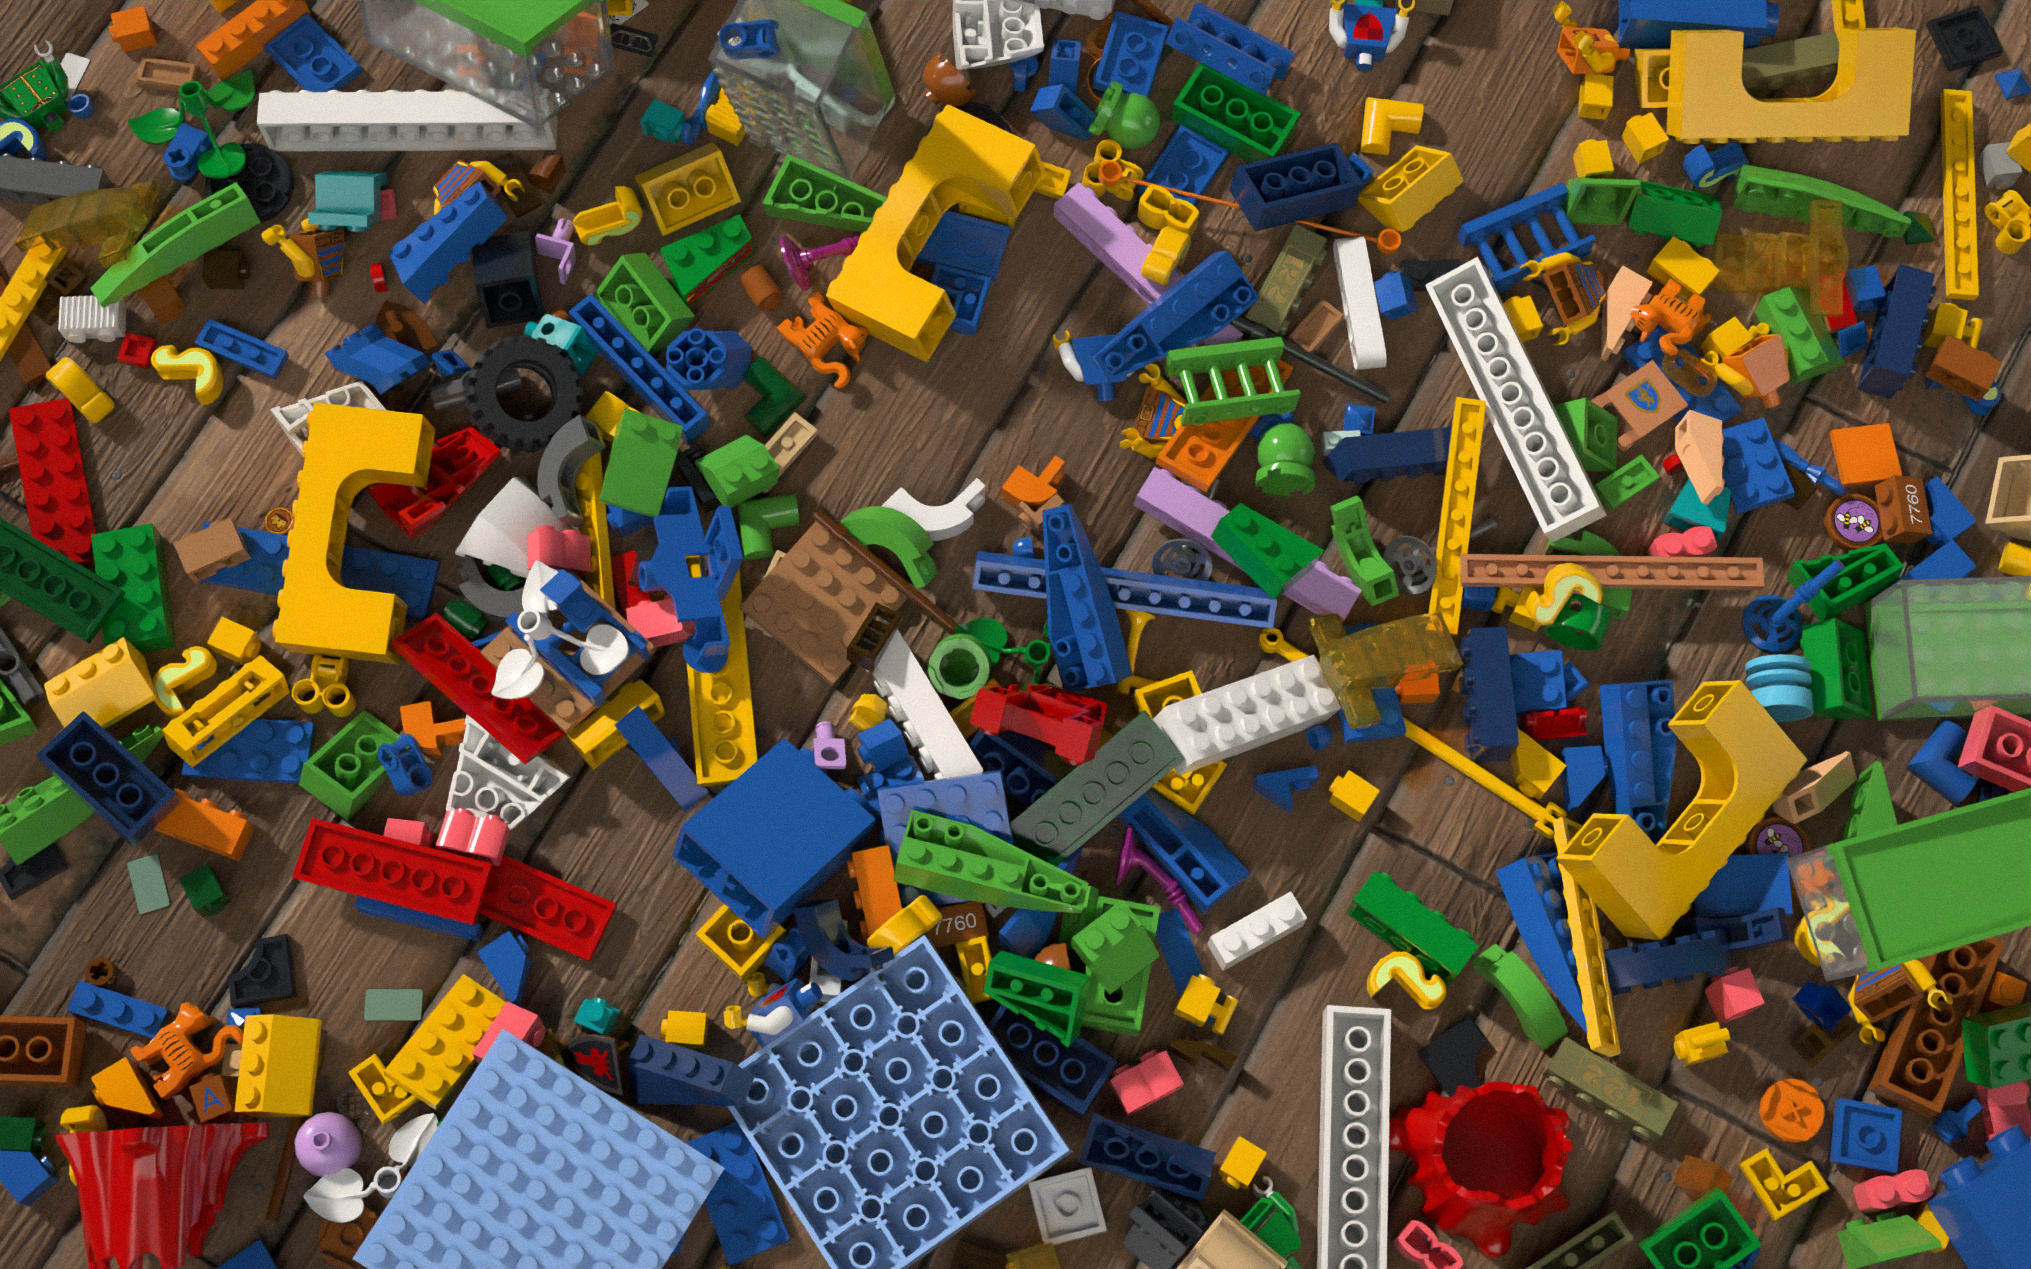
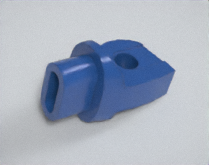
M1037 54L1009 63V67L1015 77L1014 91H1026L1029 77L1033 76L1039 67L1036 59Z
M1290 412L1287 414L1264 415L1249 434L1259 443V439L1266 429L1278 423H1291L1294 420V416Z
M1973 1098L1969 1102L1964 1103L1955 1112L1952 1110H1942L1939 1114L1940 1118L1932 1124V1128L1947 1144H1951L1957 1138L1963 1139L1967 1136L1968 1126L1966 1123L1983 1107Z

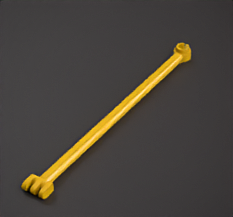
M1275 627L1273 629L1265 628L1259 636V646L1267 653L1276 652L1290 662L1309 656L1284 640L1282 632ZM1274 634L1277 640L1270 642L1267 640L1266 635ZM1318 662L1329 683L1325 666ZM1403 717L1407 730L1405 733L1406 737L1535 819L1537 822L1532 829L1548 839L1553 838L1555 832L1545 825L1548 824L1554 828L1553 821L1556 818L1552 815L1558 818L1566 817L1568 813L1551 801L1544 808Z

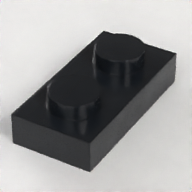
M1459 259L1402 261L1400 267L1401 273L1411 280L1413 292L1428 291L1425 286L1426 284L1460 267Z

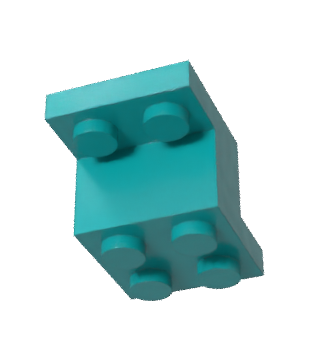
M327 170L315 174L316 210L308 212V224L318 225L319 230H336V227L347 226V231L362 232L365 229L372 228L373 224L381 221V186L387 184V172Z

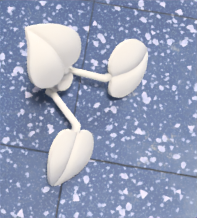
M536 560L525 582L522 595L524 611L520 614L517 622L518 628L526 634L524 640L528 642L532 654L526 649H514L508 652L498 666L495 685L491 694L498 698L513 700L529 696L539 688L544 679L545 669L536 662L539 654L534 644V639L543 640L548 638L550 634H554L583 647L584 649L580 655L581 665L587 672L593 675H605L617 668L629 654L628 641L619 630L610 625L592 627L588 631L586 642L552 627V623L547 617L549 616V611H556L558 609L540 592V589L558 571Z
M431 1113L416 1117L396 1131L389 1144V1155L394 1161L403 1164L401 1166L397 1165L394 1168L388 1166L379 1169L374 1176V1182H371L365 1191H362L364 1183L361 1176L352 1169L344 1168L336 1174L324 1175L311 1189L305 1192L304 1198L308 1205L318 1215L329 1221L346 1223L361 1216L364 1210L362 1198L369 1196L374 1190H378L379 1194L385 1198H392L403 1182L400 1173L405 1171L408 1166L413 1167L437 1130V1116Z

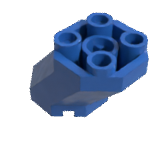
M375 323L361 330L360 333L362 335L357 331L343 340L342 348L340 345H337L324 353L334 370L372 386L379 397L395 389L404 381H408L431 364L424 353L385 337L379 326L377 327Z
M693 328L690 331H684L667 346V373L684 390H711L720 387L735 389L745 380L744 375L751 365L752 348L735 331H703L700 328Z

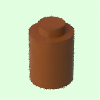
M763 265L754 266L741 276L740 283L758 310L771 311L779 306L783 294Z

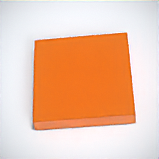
M1890 423L1833 429L1829 433L1840 480L1844 487L1877 484L1894 475L1902 476Z

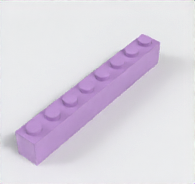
M1078 182L1054 203L1053 217L1148 305L1152 304L1182 279L1177 268L1169 284L1166 286H1161V284L1146 277L1143 278L1141 269L1153 246L1145 244L1132 226H1126L1119 219L1114 209L1104 206L1091 188H1085ZM1229 323L1217 334L1192 346L1201 347L1242 342L1243 333Z
M1154 467L1137 494L1133 505L1243 570L1211 538L1219 520L1230 512L1227 510L1226 505L1218 500H1210L1203 496L1197 487L1190 484L1185 485L1176 480L1175 475L1168 470H1160ZM1318 561L1314 568L1282 594L1339 627L1362 590L1356 587V583L1350 578L1336 575L1331 572L1329 566Z

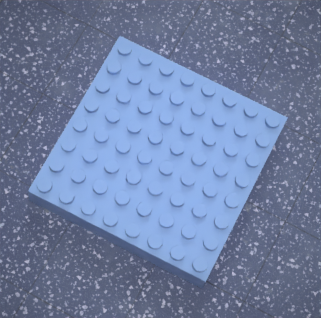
M925 935L894 956L895 959L884 963L883 969L869 973L810 1014L800 1025L766 1045L738 1065L755 1075V1078L743 1106L727 1107L831 1269H907L1073 1152L931 940Z
M503 1028L356 1252L353 1260L368 1269H662L725 1168Z

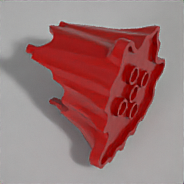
M1493 1081L1476 1088L1459 1085L1453 1097L1448 1098L1434 1091H1428L1424 1095L1421 1105L1417 1107L1402 1105L1397 1109L1395 1116L1389 1117V1150L1403 1152L1413 1161L1414 1168L1407 1177L1406 1182L1419 1188L1423 1194L1424 1201L1420 1214L1437 1223L1443 1233L1450 1236L1459 1235L1468 1238L1479 1252L1487 1258L1498 1259L1509 1251L1512 1228L1515 1223L1538 1225L1548 1214L1565 1211L1571 1205L1569 1198L1562 1189L1565 1174L1564 1165L1573 1147L1572 1142L1565 1136L1570 1128V1118L1563 1109L1548 1107L1537 1088L1533 1085H1513L1505 1081Z
M269 1122L145 1127L56 1134V1142L69 1160L77 1183L88 1269H110V1261L114 1257H116L120 1269H143L144 1253H152L158 1257L163 1269H177V1267L185 1265L188 1243L189 1256H203L202 1242L207 1235L208 1229L215 1225L217 1213L222 1212L230 1178L246 1151L251 1146H255L268 1139L270 1136Z

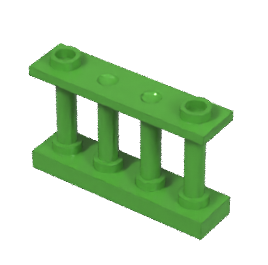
M1274 337L1169 350L1164 366L1166 376H1179L1181 378L1188 400L1180 420L1182 426L1191 424L1202 425L1206 422L1276 413L1287 414L1295 411L1301 395L1299 389L1285 391L1276 365L1279 363L1284 349L1282 338ZM1265 366L1273 393L1257 395L1248 367ZM1237 370L1245 396L1229 398L1220 371ZM1209 373L1217 400L1200 401L1192 374Z

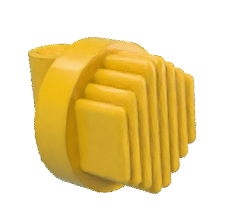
M863 694L853 705L848 721L863 732L885 720L887 703L876 694Z

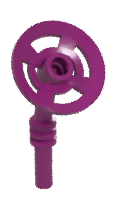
M783 236L780 238V247L786 265L794 280L802 290L807 291L811 287L809 266L813 265V261L839 254L844 256L852 255L858 245L859 237L843 238L839 243L809 251L807 249L801 251L791 239Z
M1127 824L1116 870L1115 885L1119 886L1131 866L1138 868V865H1140L1163 887L1162 892L1167 893L1166 898L1171 899L1169 903L1176 906L1192 933L1196 934L1204 927L1185 899L1186 893H1181L1183 888L1181 886L1178 887L1179 882L1173 881L1146 853H1141L1142 849L1135 848L1134 831L1132 825Z

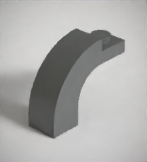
M578 415L562 426L552 437L542 455L538 470V493L540 500L553 505V514L559 521L574 527L585 522L575 490L577 474L587 459L606 448L597 422Z
M466 554L465 557L459 556L462 565L457 566L464 583L458 586L467 602L484 613V617L490 622L508 626L505 620L513 612L520 615L524 611L522 606L524 587L514 591L494 589L483 580L472 556Z

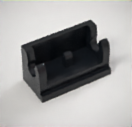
M696 444L680 454L677 453L674 463L687 485L692 486L695 497L705 512L708 513L722 504L695 465L696 460L707 455L705 450L699 444Z

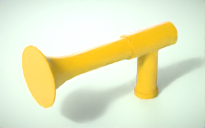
M1125 610L1124 612L1129 615L1131 622L1126 651L1132 674H1134V665L1142 631L1147 622L1154 620L1155 616L1142 611ZM1131 675L1118 681L1115 693L1128 696L1130 687L1142 688L1159 682V680L1155 681Z

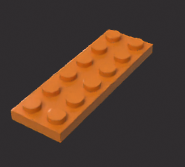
M1279 360V363L1276 365L1284 385L1292 374L1294 367ZM1265 366L1248 367L1257 395L1273 393ZM1237 370L1220 371L1228 397L1245 396ZM1212 383L1201 396V402L1217 400ZM1261 416L1206 422L1202 425L1191 424L1182 426L1181 424L1157 456L1155 464L1207 493Z

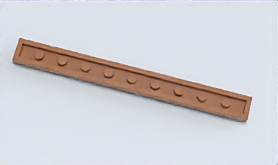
M1461 554L1459 557L1460 587L1544 588V580L1548 572L1555 566L1565 563H1573L1589 570L1600 583L1601 588L1762 590L1765 587L1763 558Z

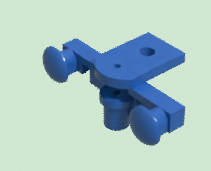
M692 486L670 487L665 495V502L661 505L659 515L654 516V518L652 517L659 545L652 560L639 563V584L643 592L665 590L672 597L677 622L695 621L696 633L685 641L683 656L688 665L694 670L702 673H713L720 670L726 664L728 659L727 650L730 646L720 601L725 599L742 563L743 556L730 506H718L704 538ZM699 556L701 577L690 578L685 557Z

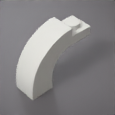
M976 478L955 500L943 506L921 504L901 487L882 507L892 508L908 515L927 532L932 541L944 540L964 532L973 525L974 513L971 510L977 511L985 502L986 485Z

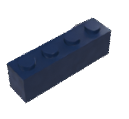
M1444 427L1344 437L1323 460V465L1341 482L1353 481L1354 484L1365 483L1370 479L1380 478L1381 481H1389L1397 476L1406 475L1407 478H1416L1425 473H1434L1436 476L1444 475L1447 469L1452 428Z
M978 730L969 744L974 755L989 771L1002 770L1003 781L1007 786L1006 790L1013 798L1016 796L1026 808L1074 769L1073 766L1034 738L1012 730L997 733L996 736L987 735Z
M1724 928L1604 951L1610 990L1612 989L1613 995L1632 992L1631 986L1643 984L1644 989L1663 986L1662 980L1674 978L1675 983L1694 980L1693 974L1705 972L1706 977L1726 974L1724 968L1733 966Z
M642 1034L639 1035L627 1062L632 1102L636 1106H646V1104H655L657 1106H669V1104H681L683 1106H694L695 1104L743 1106L755 1078V1075L733 1062Z
M1094 1112L1079 1163L1203 1201L1211 1177L1216 1152L1112 1121Z

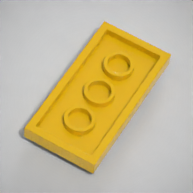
M463 974L386 1067L384 1076L437 1110L476 1062L472 1052L494 1022L506 1001Z

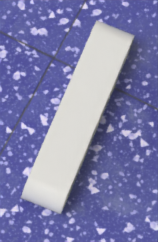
M1360 236L1334 239V259L1355 370L1386 367V348L1365 238Z

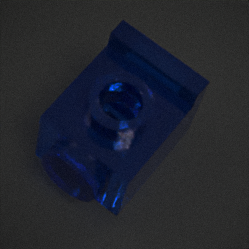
M1809 981L1792 998L1808 1020L1829 1031L1852 1009L1835 987L1829 988L1825 985L1819 987Z

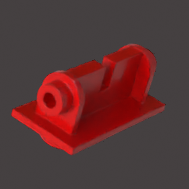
M1575 706L1573 709L1559 710V712L1530 711L1529 714L1520 717L1525 734L1534 741L1587 736L1584 721L1587 720V711L1585 708L1581 709L1580 706Z

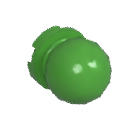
M1112 80L1110 88H1107L1096 110L1098 115L1094 123H1090L1088 132L1099 137L1102 131H1107L1110 139L1119 143L1121 148L1131 150L1150 144L1157 136L1161 125L1160 113L1157 107L1145 95L1134 92L1124 94L1122 92L1123 84Z
M1278 423L1266 429L1259 439L1256 450L1258 464L1261 468L1257 470L1255 486H1261L1263 494L1273 497L1289 498L1290 492L1302 490L1303 495H1306L1313 491L1315 487V473L1310 468L1314 461L1315 448L1311 436L1303 427L1293 423Z
M958 633L947 636L938 643L930 657L928 672L931 683L938 692L956 699H965L978 693V689L985 685L989 678L992 661L989 650L981 640L972 635Z

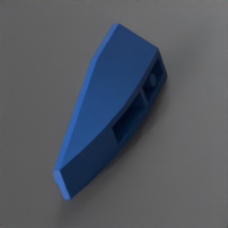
M1228 251L1214 252L1134 318L1093 357V360L1108 381L1112 382L1167 357L1169 350L1184 349L1217 334L1258 301L1260 297Z
M1071 504L1043 510L1048 634L1062 687L1073 692L1121 681L1133 674L1109 589L1088 537Z
M1661 680L1600 685L1604 746L1608 759V776L1616 814L1629 815L1656 845L1666 833L1677 748V736L1668 727V723L1675 716L1673 681Z
M1151 788L1116 816L1125 827L1127 824L1132 825L1134 837L1173 881L1179 882L1178 886L1183 888L1182 891L1186 893L1187 897L1203 914L1207 913L1250 876L1246 868L1207 826Z
M1558 853L1522 858L1495 872L1518 930L1532 958L1567 1011L1584 1031L1588 1033L1585 1015L1582 1010L1581 989L1577 981L1578 971L1572 950L1573 941L1571 929L1568 925L1567 904L1563 895L1562 874L1558 866L1559 861L1556 859Z

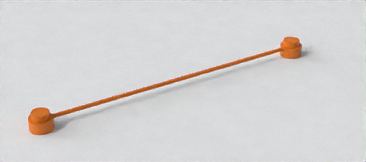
M1111 160L1102 163L1098 172L1099 181L1108 187L1117 185L1120 180L1147 187L1149 185H1157L1122 176L1121 166ZM1158 185L1172 193L1241 209L1235 203ZM1305 220L1294 222L1352 237L1364 236L1365 240L1376 242L1378 250L1387 255L1395 253L1401 244V236L1394 229H1385L1378 238Z

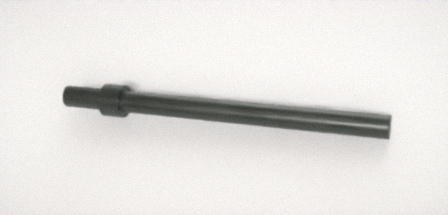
M1240 316L1230 322V325L1249 334V338L1252 340L1279 337L1267 331L1268 327L1258 322L1254 324ZM1282 338L1284 353L1384 404L1389 400L1390 393Z

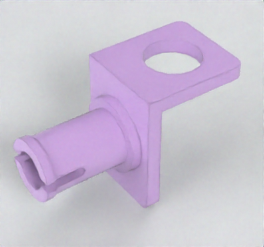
M564 218L558 220L552 237L537 234L535 237L539 254L561 260L558 270L560 283L563 285L566 284L576 262L574 243L569 242L575 231V226L572 221L567 219L564 227Z
M827 721L818 723L815 729L817 738H813L812 745L815 765L819 769H845L844 739H835V725Z

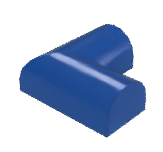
M936 263L930 283L944 289L948 297L955 300L953 308L957 315L949 327L961 334H976L992 277Z
M1942 721L1913 757L1906 769L1957 806L1970 793L1977 781L1951 762L1965 744L1968 736L1967 733L1953 722Z

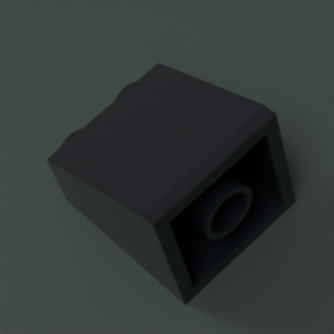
M529 230L492 236L482 245L476 244L472 248L474 280L487 329L541 320L544 316L535 252Z

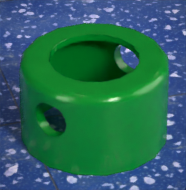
M1572 593L1553 624L1544 625L1543 632L1554 642L1566 647L1587 652L1597 651L1602 647L1611 619V612L1602 603L1599 604L1584 595ZM1578 600L1583 604V607L1580 611L1571 608L1569 604L1572 601ZM1575 629L1580 630L1586 634L1579 635L1576 633Z

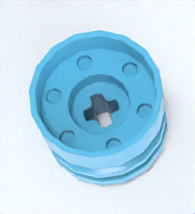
M1778 654L1757 657L1745 664V672L1748 676L1746 678L1747 687L1753 689L1750 691L1776 723L1802 720L1814 713L1812 691L1805 688L1812 683V677L1809 674L1811 671L1809 659L1797 655Z

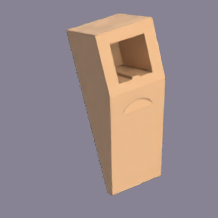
M1623 265L1608 288L1606 299L1602 302L1601 359L1607 361L1611 353L1618 354L1625 342V339L1621 337L1625 330L1631 332L1635 322L1630 315L1633 307L1648 304L1652 297V294L1648 293L1653 282Z
M1689 410L1675 427V450L1701 502L1708 505L1716 495L1722 492L1725 480L1722 478V467L1725 460L1724 456H1722V445L1724 442L1722 420Z
M1845 751L1801 771L1783 789L1782 796L1772 803L1774 812L1795 824L1824 810L1857 780L1851 753Z

